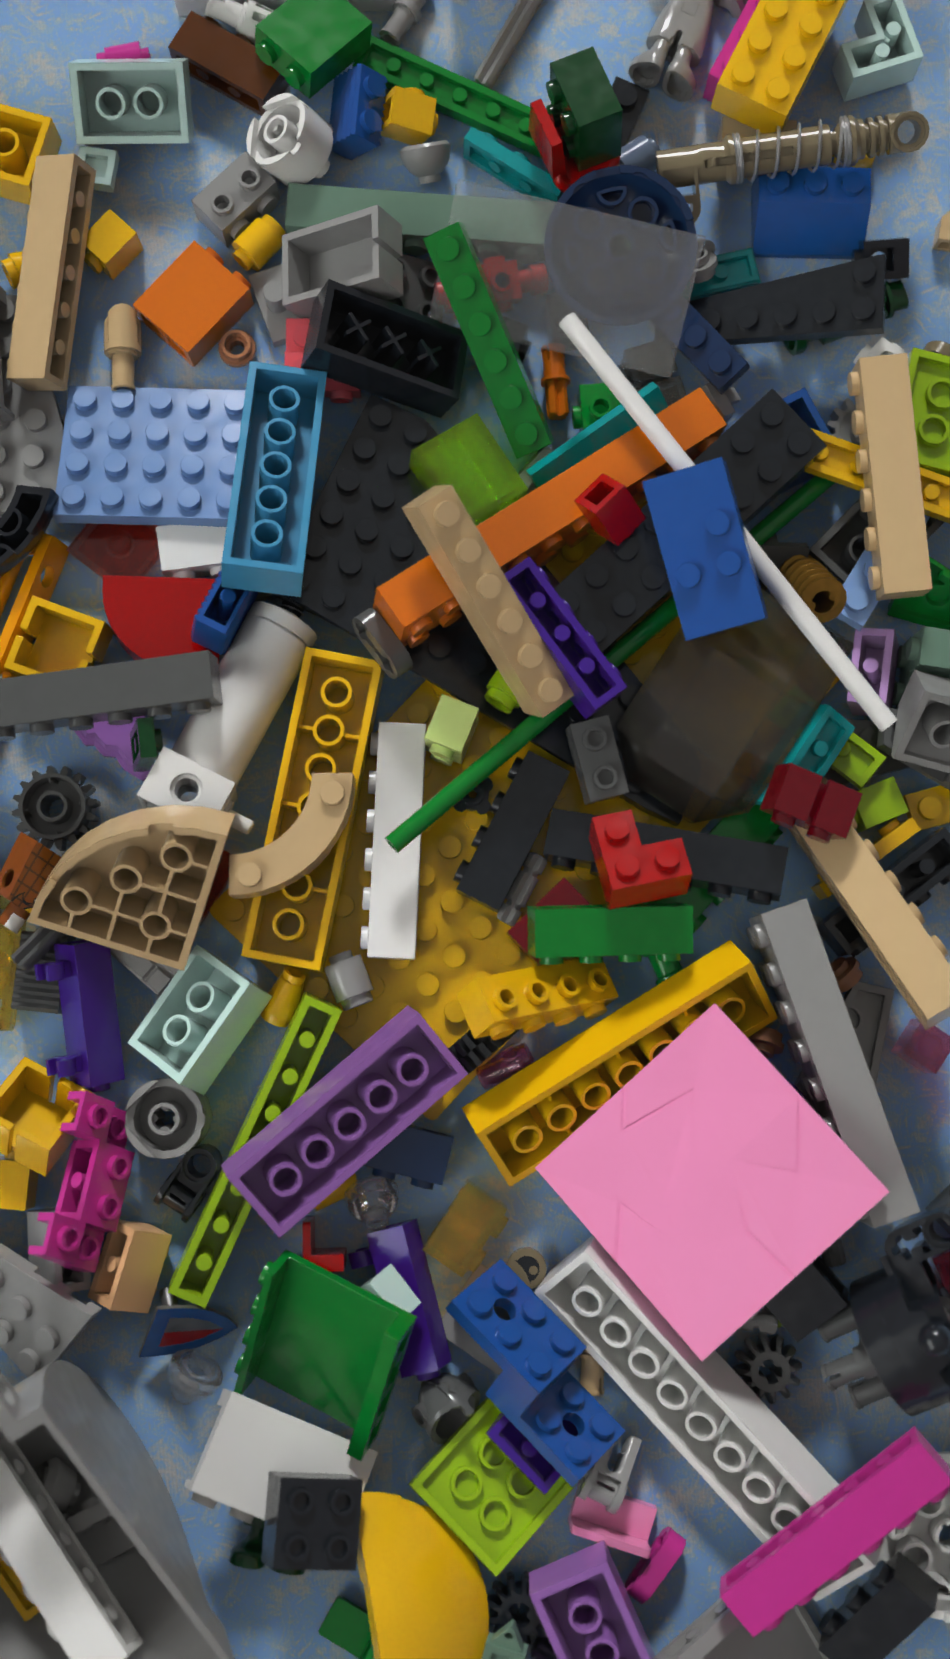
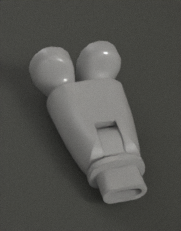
M669 0L646 39L648 51L636 56L630 64L628 71L630 79L635 84L644 88L655 87L660 80L666 60L671 63L664 75L663 91L668 97L677 101L691 99L696 88V81L691 68L698 66L710 29L714 0Z

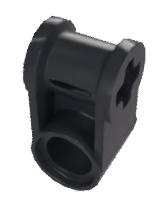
M201 1144L188 1151L176 1169L166 1179L153 1201L158 1205L164 1203L182 1215L181 1220L187 1223L207 1194L206 1191L221 1170L223 1158L220 1151L210 1144ZM196 1154H203L208 1157L211 1163L209 1173L202 1174L195 1169L193 1159Z

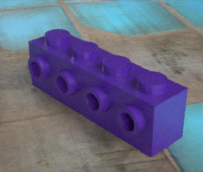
M529 556L504 575L574 693L570 700L584 719L587 720L617 698L627 688V685L624 683L619 670L600 651L595 638L576 619L570 605L552 587L546 573Z

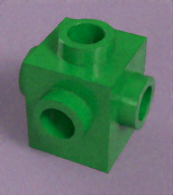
M605 383L579 385L577 406H572L573 429H580V432L621 404Z

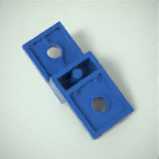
M500 1259L457 1295L445 1310L503 1370L485 1395L573 1488L623 1435L625 1430L568 1371L587 1346ZM499 1306L505 1309L510 1316V1320H503L498 1317L494 1307ZM562 1420L572 1422L577 1428L578 1436L567 1433L562 1425Z

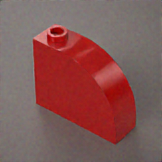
M103 575V604L114 637L125 652L134 660L209 650L218 658L219 665L220 654L193 642L191 639L194 615L197 614V610L201 607V602H204V598L207 596L208 590H211V585L214 584L215 579Z

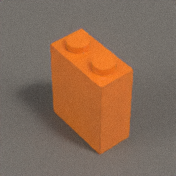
M195 240L133 303L140 321L193 367L254 305L249 281L238 271L231 273L223 266L224 261L216 251L210 247L204 249Z

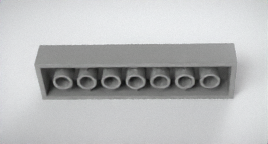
M807 898L750 918L751 927L746 928L752 948L754 950L759 949L764 964L760 965V971L768 988L773 986L778 1001L773 1003V1007L778 1016L779 1023L781 1025L786 1024L791 1039L787 1040L788 1050L794 1063L800 1062L805 1077L800 1078V1082L807 1100H814L818 1114L890 1191L858 1221L872 1228H877L920 1213L921 1211Z

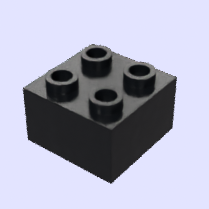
M269 1472L261 1562L273 1570L356 1571L363 1480L350 1474Z

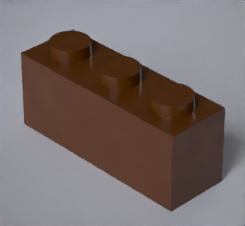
M191 11L168 46L171 58H188L189 76L260 116L266 111L262 106L274 96L285 93L289 86L285 78L278 71L260 60L255 52V46L247 37L242 34L234 35L209 16L202 17Z

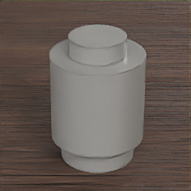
M347 950L328 958L331 965L325 967L324 970L336 1003H341L344 1011L373 1001L370 991L374 989L361 954L353 956L351 950Z

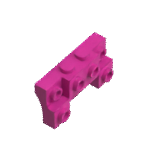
M69 1091L67 1099L79 1105L74 1123H62L60 1131L83 1140L72 1141L55 1213L39 1212L37 1221L48 1224L43 1246H29L28 1254L55 1262L64 1268L77 1272L95 1273L105 1232H116L135 1153L125 1149L128 1138L125 1131L126 1111L116 1108L115 1102L91 1092Z

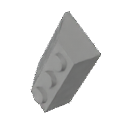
M914 670L898 704V720L895 725L892 758L950 773V679Z

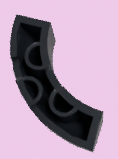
M17 485L11 503L0 518V576L21 562L42 538L51 522L53 509L59 498L53 489Z

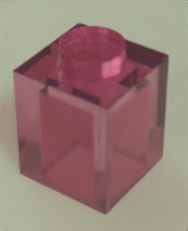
M910 1019L891 1052L923 1073L937 1074L950 1053V1036L935 1026L925 1030L918 1019Z

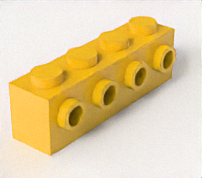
M579 958L563 961V964L539 965L476 977L456 994L473 1038L491 1036L492 1040L507 1037L519 1029H523L524 1033H531L554 1022L556 1027L563 1026L580 1016H584L586 1020L597 1018L607 1012L606 1006L618 998L619 995L604 961L602 963L587 964L579 963Z

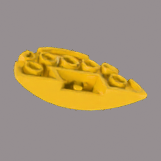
M380 1491L362 1492L357 1563L360 1581L364 1584L374 1659H482L489 1632V1609L484 1580L473 1553L428 1506L404 1499L395 1493Z

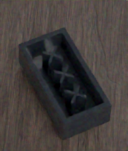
M328 279L313 301L301 368L327 372V378L442 418L459 400L468 344L462 330Z

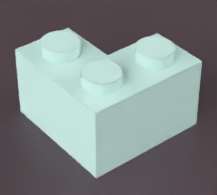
M864 0L854 24L858 40L841 45L832 67V72L844 102L912 81L924 57L903 0Z

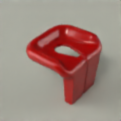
M542 99L530 103L529 132L555 186L560 191L565 192L575 181L589 172L606 167L619 166L620 156L579 172L573 158L568 160L566 156L564 157L561 141L562 134L559 127L555 128Z

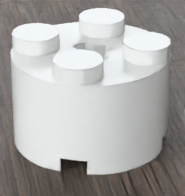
M290 93L279 94L269 99L262 106L266 110L259 120L254 117L249 126L246 138V147L249 155L259 166L287 187L288 183L306 184L313 178H322L330 166L328 158L333 145L332 126L301 99Z

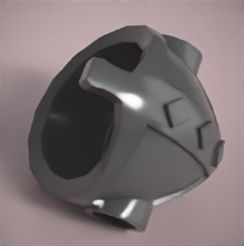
M464 1372L458 1376L441 1373V1375L421 1382L418 1404L412 1408V1415L415 1421L425 1428L432 1441L442 1445L467 1418L474 1414V1410L479 1406L480 1392L475 1387L471 1377Z

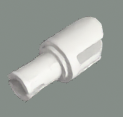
M208 0L204 15L236 28L235 32L244 35L255 44V26L274 10L252 0H248V3L244 1L243 4L233 0Z

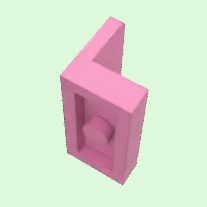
M575 1493L568 1516L570 1533L595 1542L604 1540L607 1546L649 1559L651 1549L648 1540L657 1507L654 1504L625 1495L616 1514H612L606 1511L605 1505L589 1497L583 1500L577 1497Z

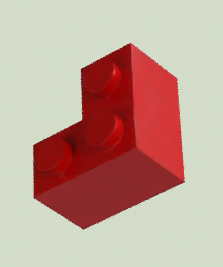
M632 810L592 817L589 841L609 910L687 894L693 873L682 837L642 845Z

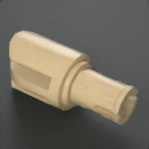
M124 303L115 304L109 309L108 316L104 322V354L112 360V391H116L119 387L135 390V361L142 356L141 322L138 319L137 312L130 305Z

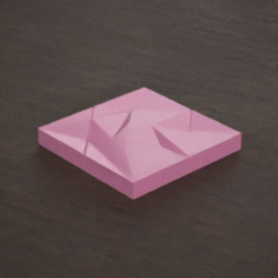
M716 1003L709 1007L535 1167L701 1361L707 1358L890 1192Z

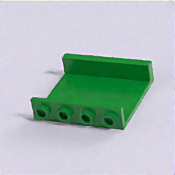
M285 1249L275 1262L268 1261L259 1276L258 1284L262 1285V1288L250 1309V1314L254 1318L242 1339V1344L246 1345V1348L235 1366L234 1373L238 1375L234 1392L242 1395L257 1376L354 1429L346 1454L361 1461L379 1435L417 1316Z

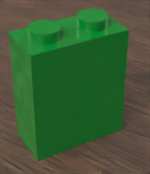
M286 0L255 26V52L264 64L271 65L278 71L292 88L298 89L310 99L370 49L373 22L347 0Z

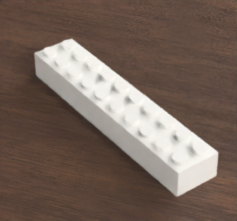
M593 1235L555 1265L534 1291V1294L587 1346V1352L763 1544L839 1485L715 1350L703 1361L698 1358ZM883 1542L873 1553L869 1555L862 1553L853 1560L850 1568L841 1578L835 1581L829 1579L818 1587V1591L813 1599L818 1602L875 1568Z

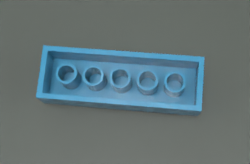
M255 361L249 362L221 563V587L301 597L327 378V372Z

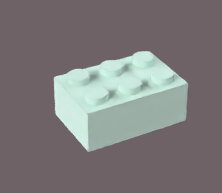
M188 58L75 59L68 62L77 144L190 143L194 139Z
M196 945L190 953L184 971L178 970L132 1035L128 1044L180 1085L205 1095L273 996L216 955Z

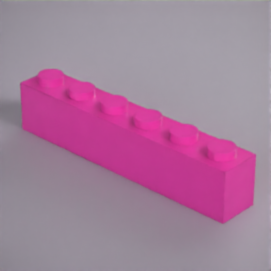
M915 1426L720 1577V1598L753 1638L764 1629L766 1631L773 1630L782 1622L787 1611L796 1604L803 1606L811 1601L816 1595L818 1587L829 1579L835 1581L841 1578L850 1568L851 1562L862 1553L869 1555L877 1550L888 1533L895 1528L903 1529L915 1519L919 1509L929 1502L937 1503L942 1500L950 1491L949 1465Z

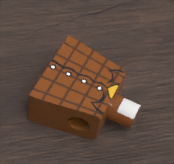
M23 832L17 837L0 872V895L10 901L0 915V924L16 934L29 918L39 892L49 874L61 859L59 855Z

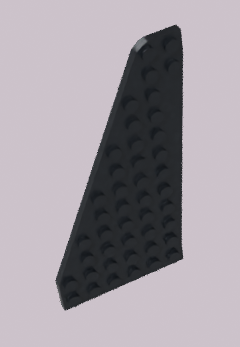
M371 394L311 512L301 597L272 595L330 622L360 640L353 629L352 619L366 609L373 608L376 588L429 555L402 507L433 486L452 484L476 526L500 510L427 420ZM545 565L540 567L548 576L552 587H557L560 583ZM463 610L461 611L462 616L453 624L445 628L439 624L428 631L430 636L414 648H410L409 645L405 646L413 663V668L410 671L462 702L479 708V712L512 731L530 716L525 714L521 707L514 708L510 714L504 713L493 707L484 698L488 691L486 685L496 672L497 667ZM623 662L617 669L621 673L627 688L617 698L587 720L609 715L629 793L619 796V798L641 811L676 827L680 824L701 774L700 759L693 745L625 662ZM572 705L530 742L575 768L565 729L571 724L586 720L575 705Z

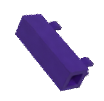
M83 939L54 944L56 961L35 964L36 981L46 979V981L50 982L58 980L67 1056L46 1059L47 1076L56 1074L60 1078L69 1076L70 1081L86 1087L91 1092L109 1090L111 1088L110 1083L125 1079L110 948Z
M417 1218L381 1226L367 1233L368 1247L357 1249L356 1252L348 1254L351 1269L363 1268L374 1264L377 1275L391 1263L421 1301V1304L411 1312L417 1318L400 1367V1373L402 1378L416 1375L417 1381L429 1380L441 1375L440 1369L451 1362L452 1358Z

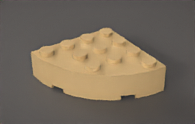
M167 805L143 808L111 818L84 834L65 851L39 892L27 922L184 971L235 814L202 806Z

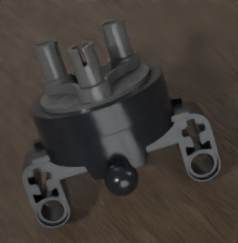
M943 1206L933 1209L895 1227L885 1240L886 1255L880 1258L884 1268L852 1281L849 1287L850 1300L848 1305L818 1327V1331L826 1343L854 1330H858L859 1344L853 1348V1353L830 1363H824L820 1367L824 1379L831 1376L830 1380L826 1382L831 1391L848 1384L850 1397L858 1409L890 1396L905 1413L910 1416H916L950 1402V1290H947L942 1283H939L927 1260L950 1249V1237L944 1238L939 1236L933 1227L935 1219L942 1218L950 1221V1207ZM921 1232L923 1233L924 1239L915 1244L911 1249V1253L908 1248H899L898 1242L902 1237L905 1241H910L918 1237ZM864 1377V1379H861V1380L856 1381V1382L853 1383V1381Z

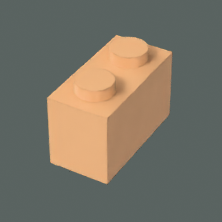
M119 1219L116 1232L107 1233L88 1298L112 1311L148 1314L157 1290L163 1264L169 1251L172 1235L150 1223Z

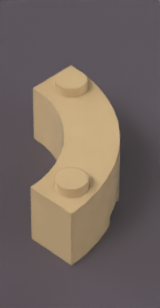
M312 773L311 787L306 804L295 823L282 836L257 850L241 854H229V896L234 899L253 898L282 890L320 865L330 854L331 849L348 823L355 797L356 779L354 774Z

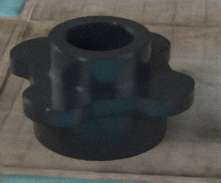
M487 777L472 790L477 793L475 798H471L468 793L453 806L454 809L458 812L468 810L476 811L480 815L486 814L491 807L488 796L489 791L493 788L492 780Z

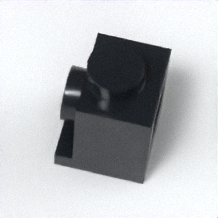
M897 237L859 241V249L852 250L851 261L872 257L875 252L880 251L886 257V279L909 278V238Z

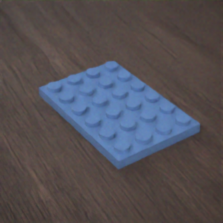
M69 386L56 484V493L59 498L53 509L55 522L227 527L246 390L135 387V390L127 387H119L116 391H112L111 387Z

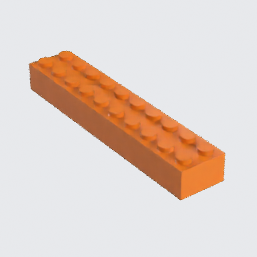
M701 387L656 414L692 461L715 442L727 426V423ZM636 426L476 527L504 574L529 556L537 566L542 567L558 555L556 552L558 549L566 544L572 548L589 535L587 531L592 526L574 500L602 473L625 485L639 506L647 500L642 482L674 472V470L640 427ZM430 555L376 588L373 609L381 615L404 646L409 645L410 648H414L424 642L430 636L428 631L439 624L445 628L462 616V608Z

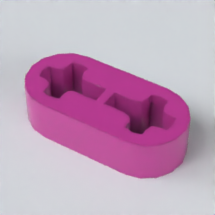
M671 1527L664 1528L650 1545L649 1559L642 1557L628 1576L624 1585L627 1593L640 1604H644L653 1595L681 1556L686 1545V1539Z

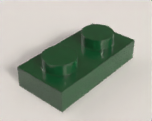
M153 717L137 718L130 732L133 772L149 771L159 756V752L163 749L161 728L154 729Z

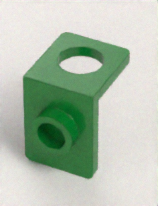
M337 1596L319 1628V1634L359 1659H372L374 1653L368 1612L344 1597Z

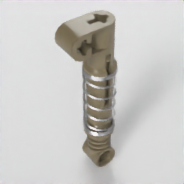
M917 111L886 114L884 120L881 115L876 116L874 121L872 117H866L865 122H863L862 118L856 119L852 115H844L838 118L837 125L832 132L828 124H822L821 119H819L816 126L802 128L799 122L797 129L781 131V127L778 125L777 132L760 134V130L757 129L756 135L740 137V134L736 132V134H727L721 141L656 151V171L676 188L692 185L693 193L682 196L687 203H690V210L695 223L701 210L699 185L727 181L730 185H738L743 183L744 178H747L752 183L756 176L765 174L773 179L778 172L787 171L790 175L794 176L798 169L808 168V170L814 173L818 166L829 165L834 170L838 167L839 162L843 168L855 166L859 160L865 158L866 154L868 158H874L875 152L878 157L884 156L885 151L887 155L914 152L925 144L929 137L930 128L924 115ZM908 120L913 124L915 131L913 138L904 144L898 138V128L901 123ZM833 155L837 158L834 166L831 163Z

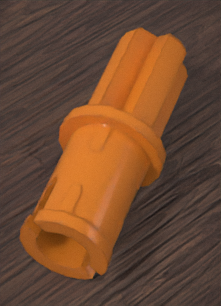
M549 343V351L548 346L544 345L541 347L544 377L541 379V386L545 388L547 417L550 420H564L569 414L567 386L570 384V377L566 375L565 346L561 343Z

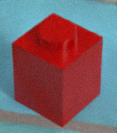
M604 473L574 500L594 531L617 546L631 536L634 530L646 519L626 486Z

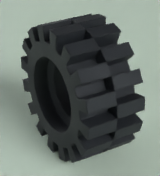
M469 1030L448 1049L469 1074L519 1030H515L509 1036L498 1040H492L491 1036L474 1039L471 1030Z

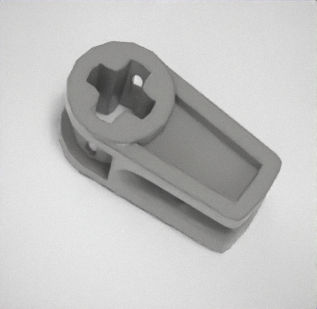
M636 1436L626 1438L620 1453L616 1455L618 1459L611 1472L608 1469V1461L614 1445L617 1444L616 1441L580 1479L576 1496L583 1500L589 1497L605 1505L606 1511L616 1514L625 1497L629 1483L628 1480L642 1439Z

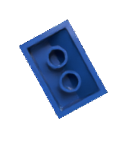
M818 167L814 173L808 170V168L798 169L794 176L790 175L787 171L778 172L773 179L769 178L767 174L756 176L751 187V247L753 248L754 256L762 258L851 259L852 250L859 249V241L866 239L871 208V168L837 167L833 170L830 167Z

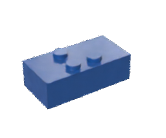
M719 457L643 481V488L685 641H692L768 619V613L728 466L724 458Z

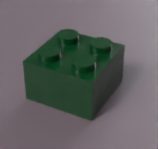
M592 46L551 62L550 81L546 82V89L551 104L547 105L546 109L555 128L559 127L566 158L568 160L573 158L580 172L621 156L623 109L594 47Z

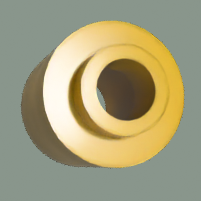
M265 214L262 218L257 217L232 242V247L235 250L232 256L243 269L249 271L252 268L255 271H259L282 248V235H285L286 232L272 216Z

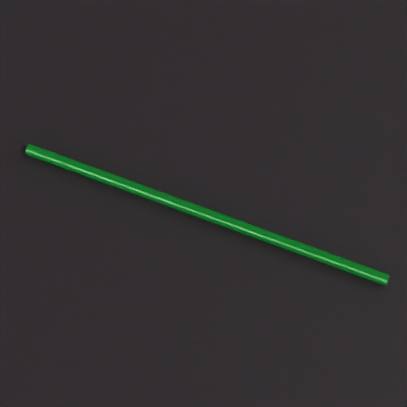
M814 476L748 532L759 546H762L833 486L835 482ZM673 595L603 653L610 663L616 668L619 667L679 616ZM568 699L544 718L533 715L527 717L385 837L387 843L396 853H399L574 705L572 701Z

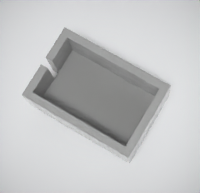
M375 205L282 235V306L299 318L310 319L313 301L328 279L385 301L402 297L403 264L397 260V258L403 257L402 225L379 205Z

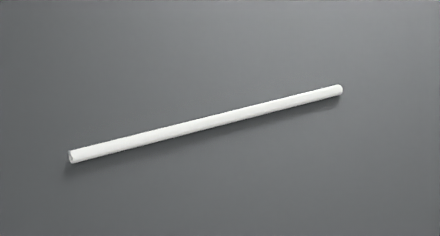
M575 312L563 318L559 323L560 328L674 472L694 466V462ZM744 527L759 579L877 728L883 732L898 719Z

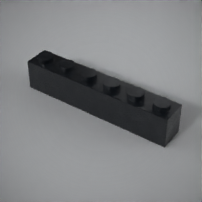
M552 808L543 851L547 862H552L551 867L562 871H574L575 867L590 869V874L599 877L589 841L592 817L598 815ZM635 822L642 845L682 837L693 873L688 891H691L692 887L708 889V895L719 898H731V893L747 896L748 902L760 905H770L771 900H780L789 847Z

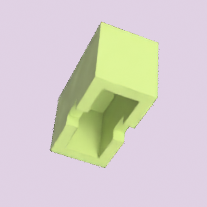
M441 695L424 737L426 751L431 753L430 758L447 766H452L453 761L462 765L479 722V708L447 695Z

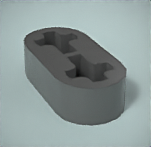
M368 608L352 619L356 635L390 678L396 679L413 668L409 652L376 610Z

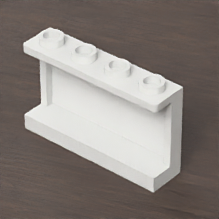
M223 1388L217 1405L222 1406L194 1475L192 1479L187 1478L184 1484L185 1488L194 1492L191 1497L192 1501L212 1509L215 1508L218 1501L231 1507L228 1515L252 1524L254 1516L265 1520L269 1472L350 1474L363 1480V1492L378 1452L369 1448L363 1459L359 1461L346 1454L350 1440Z

